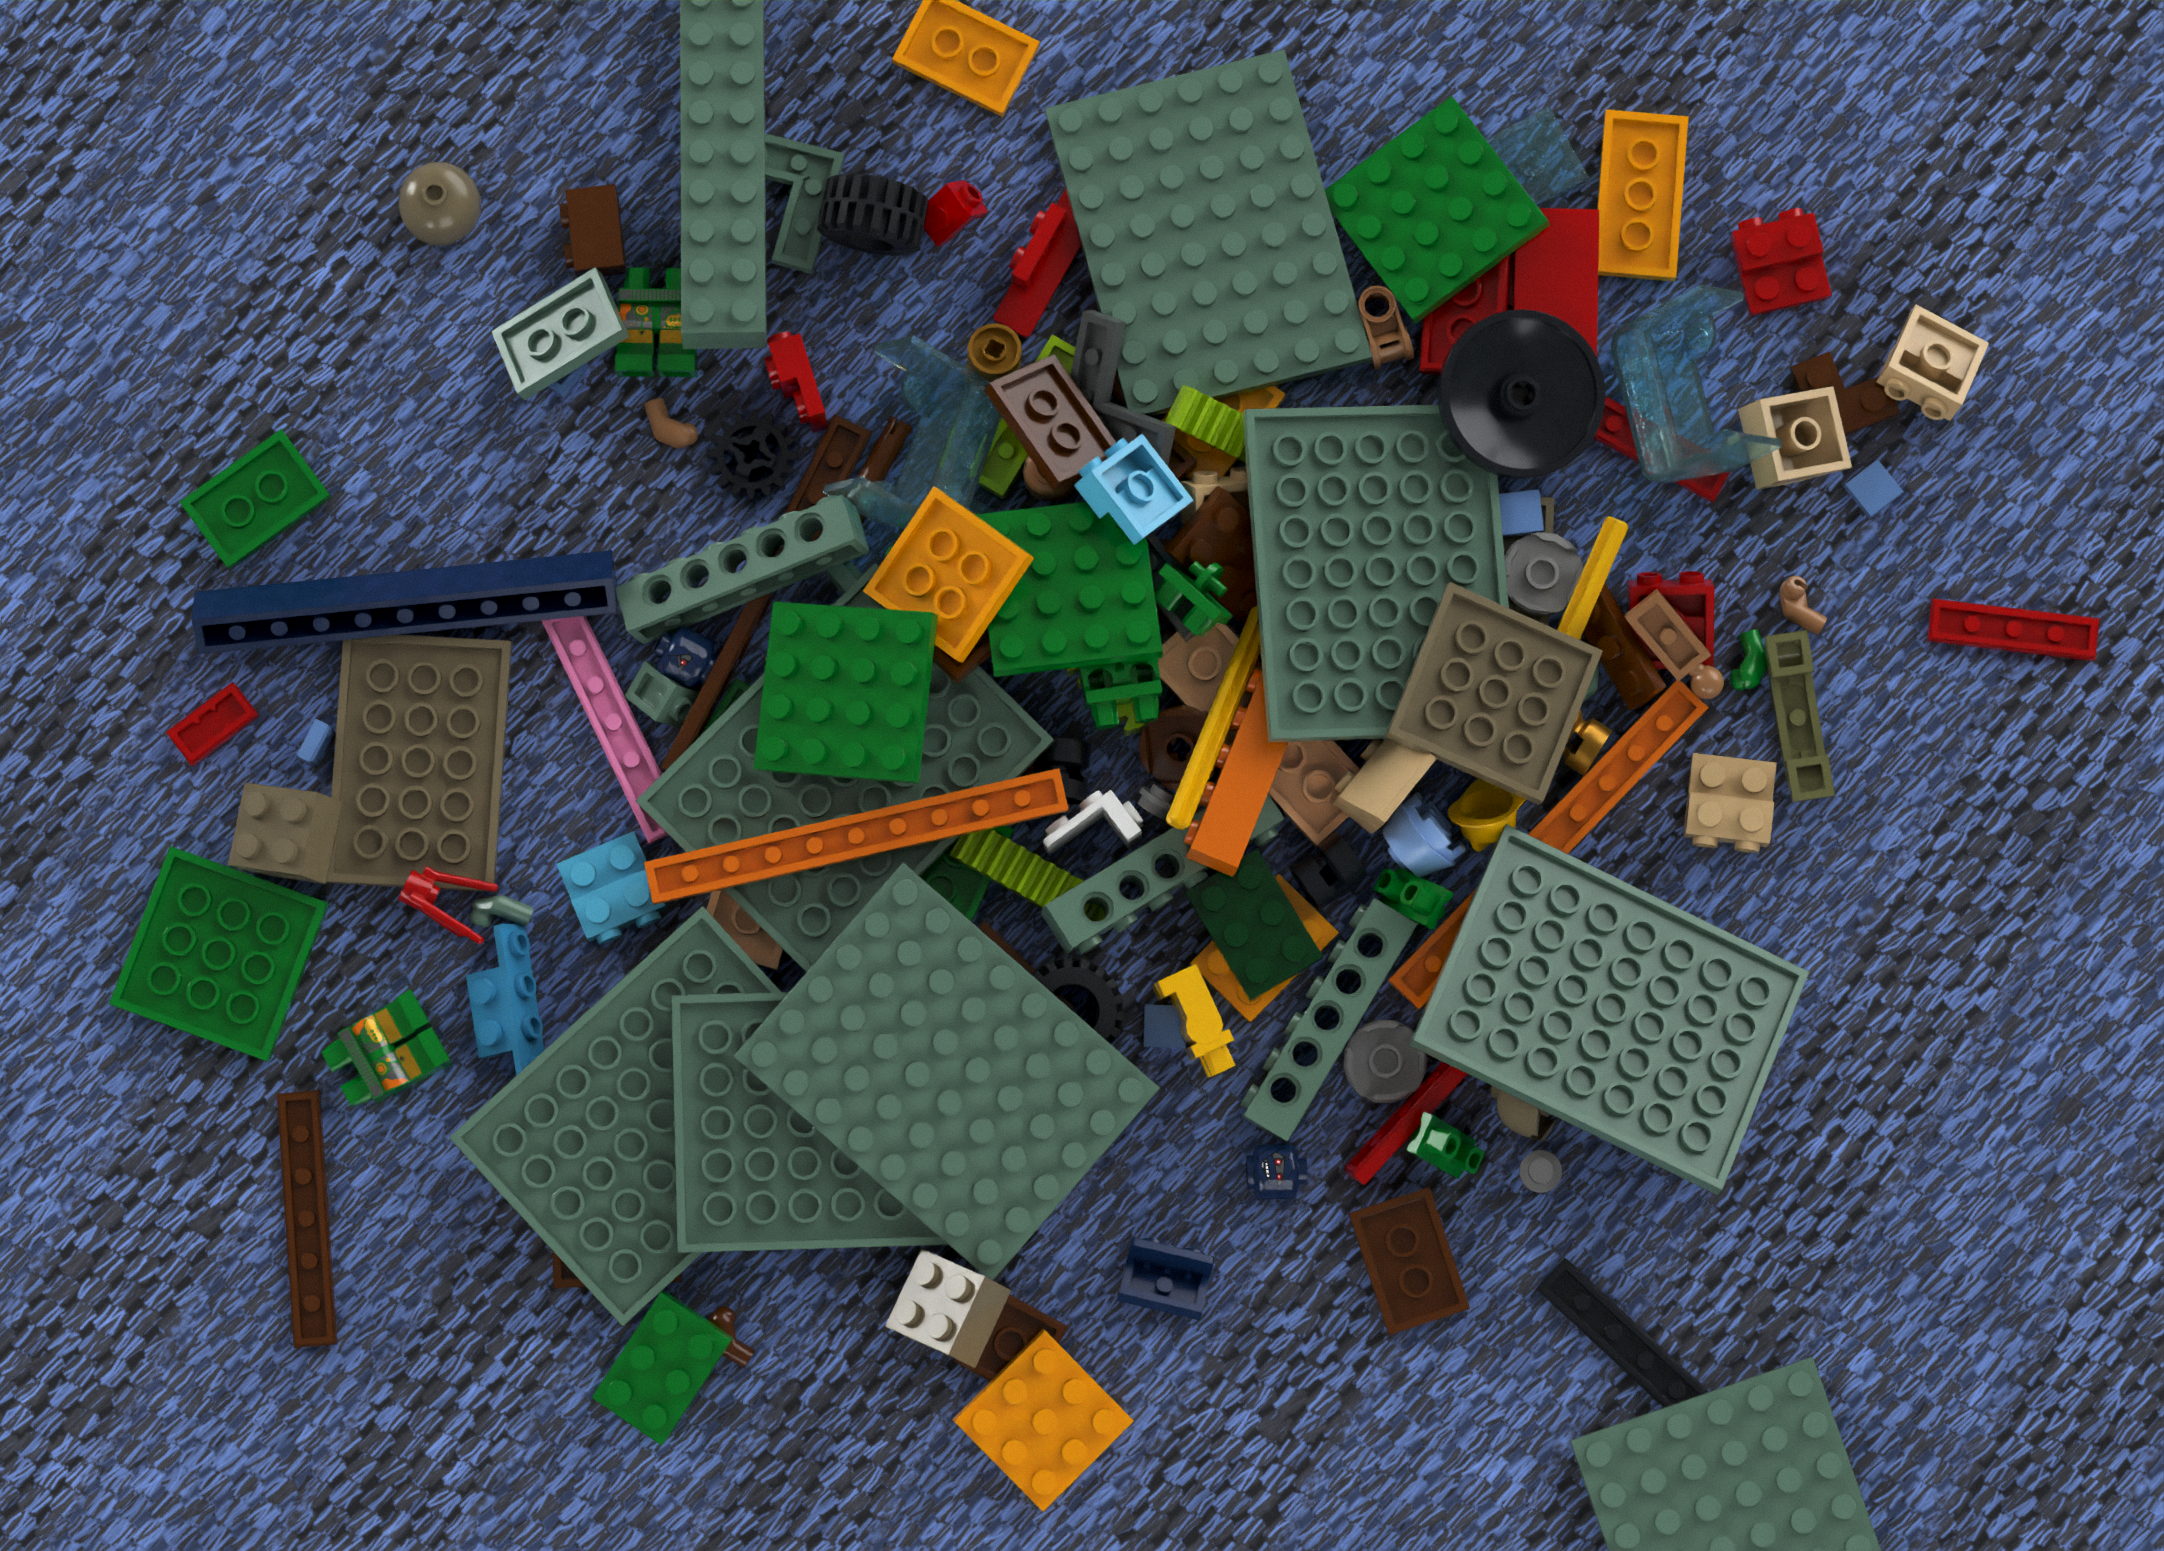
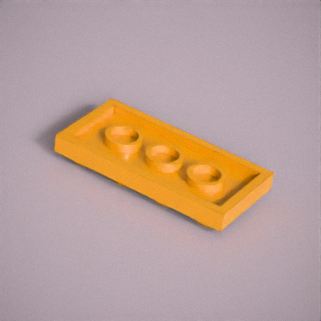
M1606 109L1604 114L1597 209H1599L1598 275L1675 282L1689 116Z

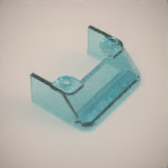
M1700 284L1622 325L1612 337L1611 353L1643 475L1650 481L1670 483L1731 472L1783 447L1779 438L1740 433L1729 429L1714 433L1696 359L1707 354L1715 344L1716 327L1713 316L1743 301V293L1740 291Z
M915 335L877 344L874 353L906 371L901 383V397L904 404L910 410L921 416L896 486L882 480L871 482L860 476L827 484L824 487L823 493L828 496L843 495L858 509L859 514L869 520L903 529L906 528L933 486L941 489L969 510L1001 419L1000 413L984 392L990 381Z

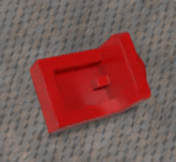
M965 180L947 183L928 200L923 228L937 247L945 245L972 220L982 218L988 213L987 208L982 203V195L976 187Z

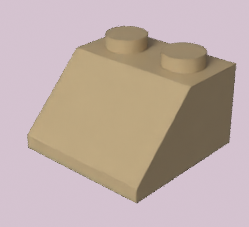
M1834 386L1759 399L1738 409L1756 490L1796 483L1852 468Z
M1385 738L1383 741L1373 739L1360 755L1366 762L1359 771L1355 773L1349 769L1334 787L1340 794L1333 801V804L1372 835L1385 824L1435 762L1437 757L1432 753L1414 750L1389 738Z

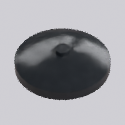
M1526 309L1503 311L1484 318L1471 326L1450 348L1444 359L1438 380L1439 412L1446 432L1454 445L1467 459L1478 467L1495 475L1508 478L1539 477L1552 473L1571 463L1593 440L1604 412V377L1592 348L1583 336L1569 324L1555 316L1540 311Z

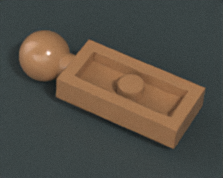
M1657 589L1624 615L1629 624L1678 682L1689 674L1691 676L1690 686L1696 696L1702 699H1712L1720 694L1724 686L1721 672L1713 666H1704L1702 664L1703 661L1711 656L1710 652Z

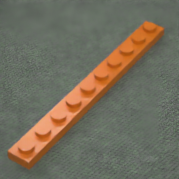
M1675 680L1527 835L1568 854L1709 707L1681 680L1679 682ZM1476 888L1387 980L1417 1010L1426 1003L1432 993Z
M1057 768L646 861L644 866L652 902L656 905L1069 811L1060 769Z

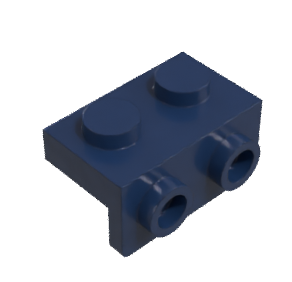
M1132 1238L1117 1301L1200 1320L1215 1258L1195 1248L1181 1249L1164 1245L1161 1241L1153 1238Z

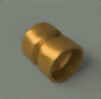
M995 323L986 324L978 328L971 335L967 348V376L972 385L984 392L990 382L1021 368L1022 349L1021 341L1017 334L1008 326Z
M1579 710L1562 753L1564 764L1584 776L1613 730L1594 718L1588 721L1583 720L1582 711ZM1574 732L1584 739L1580 747L1569 741Z

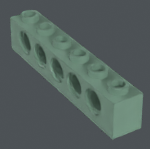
M833 495L820 499L815 506L803 511L785 513L779 517L778 521L764 527L746 529L741 533V536L725 543H712L706 546L703 552L688 558L673 559L664 568L651 573L636 574L629 578L627 583L617 586L615 589L627 632L642 644H646L660 638L664 632L671 634L678 627H688L870 553L858 509L845 496ZM823 529L820 537L811 542L813 535L818 530ZM784 545L783 551L778 556L773 557L776 549ZM746 560L744 568L736 572L738 565ZM709 575L707 582L698 588L700 581ZM671 591L669 598L661 603L662 597Z
M1269 793L1247 846L1255 842L1259 848L1279 835L1276 828L1281 825L1285 818ZM1206 808L1194 814L1193 819L1201 821ZM1175 827L1171 828L1044 906L1041 915L1067 956L1076 950H1079L1081 955L1086 954L1103 942L1100 937L1102 934L1112 928L1117 933L1124 931L1138 921L1135 914L1147 907H1150L1152 912L1174 899L1171 893L1185 885L1187 890L1209 878L1206 871L1211 868L1186 858L1190 845L1183 843L1189 827L1184 830H1179ZM1163 860L1171 863L1175 869V876L1173 878L1159 876L1155 870V862ZM1123 882L1135 884L1140 891V898L1136 900L1126 899L1120 893L1119 885ZM1089 903L1099 905L1104 911V920L1095 922L1088 919L1084 913V906Z
M1373 898L1369 907L1362 903L1358 907L1349 923L1351 927L1355 928L1347 943L1341 939L1337 942L1327 959L1328 962L1333 964V967L1325 979L1319 975L1316 977L1305 996L1312 1002L1304 1015L1296 1011L1284 1031L1286 1035L1290 1036L1282 1051L1274 1048L1262 1068L1268 1072V1075L1261 1087L1252 1084L1240 1106L1247 1109L1243 1119L1284 1144H1287L1417 926V923ZM1367 936L1376 938L1381 944V953L1373 958L1363 956L1358 950L1360 939ZM1345 972L1353 973L1359 979L1360 988L1355 993L1345 994L1338 989L1336 978ZM1323 1008L1333 1010L1338 1016V1025L1331 1030L1319 1028L1314 1020V1015L1318 1010ZM1301 1044L1313 1047L1317 1055L1315 1063L1310 1066L1298 1065L1294 1061L1292 1054L1295 1047ZM1285 1080L1291 1083L1295 1089V1097L1286 1103L1276 1101L1271 1095V1086L1275 1082Z

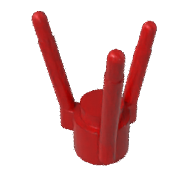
M428 866L425 867L422 874L412 870L397 900L421 911L456 936H465L477 944H482L484 942L482 936L433 905L441 889L434 885V882H444L492 892L498 890V885L438 872Z

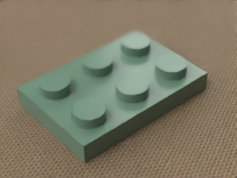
M596 267L491 331L516 393L523 400H527L629 337L605 278Z

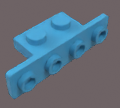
M498 924L493 927L499 967L466 975L478 1057L490 1058L513 1052L517 1076L544 1051L543 1025L539 1018L536 982L532 974L529 955L530 942L526 935L525 926L520 924Z

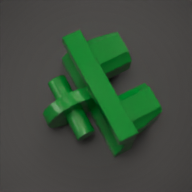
M1196 561L1189 568V571L1197 578L1194 581L1180 567L1176 566L1173 568L1170 564L1166 563L1159 571V574L1164 579L1155 591V600L1167 610L1174 612L1185 597L1194 604V607L1181 622L1197 636L1203 637L1217 623L1226 625L1233 614L1208 593L1211 590L1219 598L1226 593L1228 588L1219 581L1224 569L1217 562L1205 569Z
M1385 868L1374 885V890L1382 895L1380 902L1415 923L1434 930L1437 920L1444 916V904L1450 901L1454 894L1442 886L1401 868H1398L1396 872Z
M1423 1112L1421 1125L1412 1133L1406 1150L1457 1179L1460 1178L1462 1171L1475 1174L1484 1156V1151L1474 1146L1476 1140L1426 1112Z

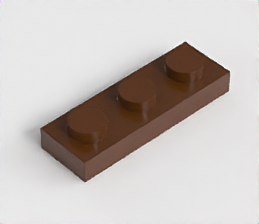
M1604 583L1583 632L1592 646L1603 650L1600 661L1629 711L1641 708L1661 692L1666 685L1629 622L1625 619L1606 583Z

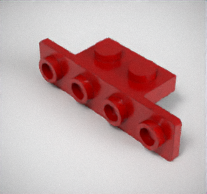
M1066 189L1057 204L1052 202L1046 213L1040 210L1029 229L1033 237L1027 248L1019 246L1009 264V268L1014 270L1012 272V284L993 316L994 322L1008 326L1025 339L1030 338L1081 248Z

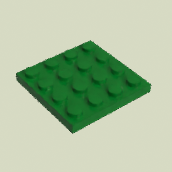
M1453 96L1449 97L1325 189L1331 214L1415 324L1485 274L1503 258L1512 254L1550 226L1548 219Z
M1087 502L975 514L1034 557L987 627L994 677L1163 657L1147 536L1134 545L1109 512L1099 519Z
M773 601L753 769L765 772L919 784L938 615L933 612Z
M170 846L109 1004L270 1062L330 904Z

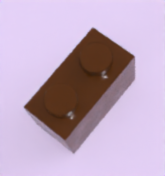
M615 184L565 190L567 203H560L559 207L562 228H570L571 243L564 244L567 269L574 268L577 278L594 267L603 276L626 274L627 267L619 196Z

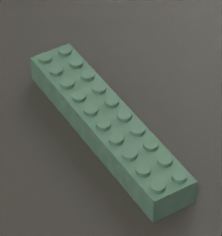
M680 0L681 336L683 349L767 348L764 0Z

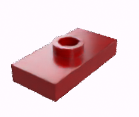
M231 682L166 733L189 764L194 767L259 718L260 715L237 685Z

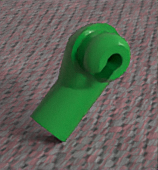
M1758 629L1738 635L1745 658L1739 669H1734L1730 673L1731 685L1738 691L1756 687L1767 669L1766 652Z

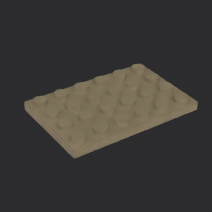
M388 635L343 640L331 798L341 801L342 805L326 883L404 887L412 870L422 874L426 866L442 873L490 883L496 882L512 658L511 641L413 635ZM434 882V885L442 890L492 892L444 882Z

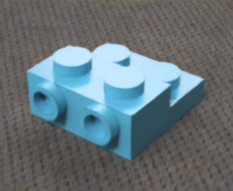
M1143 434L1129 444L1124 438L1120 439L1104 452L1108 458L1104 462L1098 456L1078 471L1082 479L1074 485L1099 519L1109 512L1134 545L1194 501Z
M634 831L556 864L589 942L597 939L599 945L609 943L622 936L620 929L636 923L638 928L649 926L661 919L660 912L667 910L665 903L654 905L652 902L644 862L647 860Z

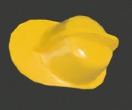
M1478 778L1449 807L1448 818L1452 823L1459 825L1461 833L1470 841L1472 848L1475 851L1481 852L1491 843L1497 842L1506 824L1515 828L1517 810L1526 799Z

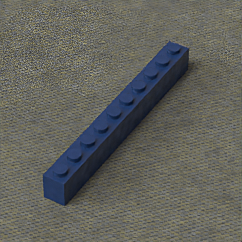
M609 550L198 591L194 594L192 624L198 654L609 614L617 613V592L615 589L617 587L613 552Z

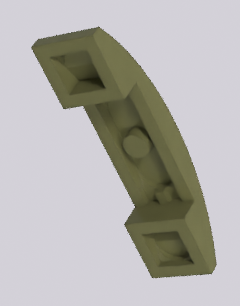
M1803 630L1765 636L1770 692L1782 762L1792 803L1835 796L1828 754H1825L1812 677L1814 668L1808 632Z

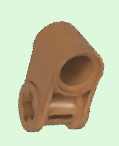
M1369 287L1361 294L1358 308L1372 354V361L1370 363L1373 370L1381 369V364L1403 357L1407 360L1414 359L1412 343L1406 326L1402 322L1394 295L1386 287ZM1375 298L1382 300L1387 306V313L1381 317L1371 316L1365 309V303L1368 300Z

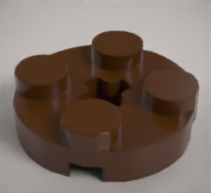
M1186 705L1168 707L1158 713L1157 721L1149 722L1143 729L1139 739L1141 763L1148 774L1152 773L1156 779L1161 781L1160 784L1167 789L1177 791L1209 714L1207 711H1200ZM1179 738L1184 739L1190 745L1191 751L1187 753L1186 759L1181 758L1180 752L1173 751L1172 744L1177 743ZM1213 767L1209 779L1218 773L1219 768Z

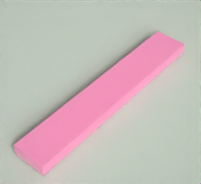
M579 616L541 620L649 845L669 836L636 802L662 773L587 617Z

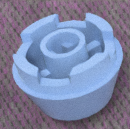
M1419 792L1415 793L1407 801H1402L1389 818L1382 832L1390 846L1387 850L1393 860L1401 868L1407 867L1418 877H1423L1454 866L1455 859L1465 852V846L1460 840L1455 844L1450 838L1452 835L1450 829L1453 826L1431 801L1423 806V798Z

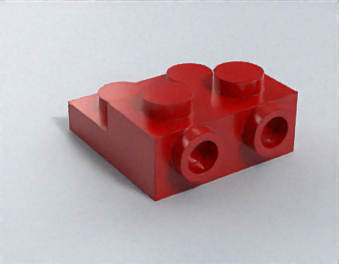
M1794 208L1779 213L1778 221L1763 224L1761 217L1751 218L1738 223L1739 230L1732 232L1730 241L1750 317L1831 298L1832 293L1822 258L1824 250L1814 212L1803 214L1802 208Z
M786 331L768 337L767 342L771 355L764 357L773 390L781 388L784 399L794 397L801 424L809 422L812 433L827 429L828 423L801 334L791 335V332Z
M1697 571L1680 572L1679 580H1662V574L1658 572L1637 573V580H1627V612L1657 589L1710 652L1711 656L1703 661L1702 664L1714 667L1715 586L1712 580L1704 579V573ZM1632 627L1655 668L1667 669Z

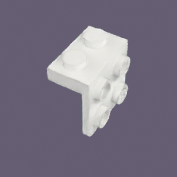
M1098 790L1079 804L1081 808L1080 813L1072 819L1068 820L1066 816H1062L1046 828L1045 832L1047 835L1043 840V845L1050 856L1104 816L1129 850L1142 840L1140 828L1144 826L1142 824L1143 819L1129 801L1122 805L1112 790H1109L1104 795Z

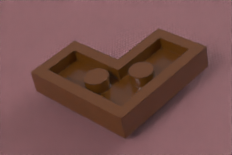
M1830 351L1790 367V372L1799 392L1834 386L1845 436L1897 416L1900 413L1895 399L1889 397L1885 393V387L1876 382L1878 377L1845 389Z

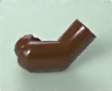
M726 1306L718 1307L709 1315L708 1321L734 1338L723 1356L745 1369L755 1350L736 1339L733 1323L736 1320L734 1311Z

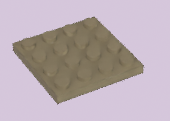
M1449 582L1445 586L1385 737L1414 750L1430 752L1437 757V760L1540 805L1545 799L1603 650Z

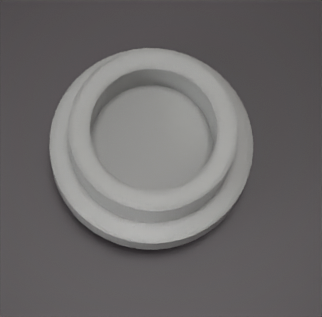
M1155 783L1151 789L1142 786L1139 791L1142 796L1137 804L1151 814L1166 820L1175 795Z
M1537 1150L1529 1153L1522 1160L1519 1175L1526 1188L1536 1193H1545L1554 1189L1560 1182L1562 1167L1554 1154L1545 1150Z

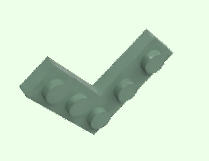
M765 133L766 179L792 186L772 256V264L813 274L823 235L817 231V224L826 180L831 176L841 174L845 155L841 152Z

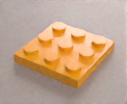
M933 486L863 592L886 609L933 612L937 614L935 645L955 660L963 663L1034 557L941 489Z
M1044 1329L952 1419L1043 1512L1134 1422Z

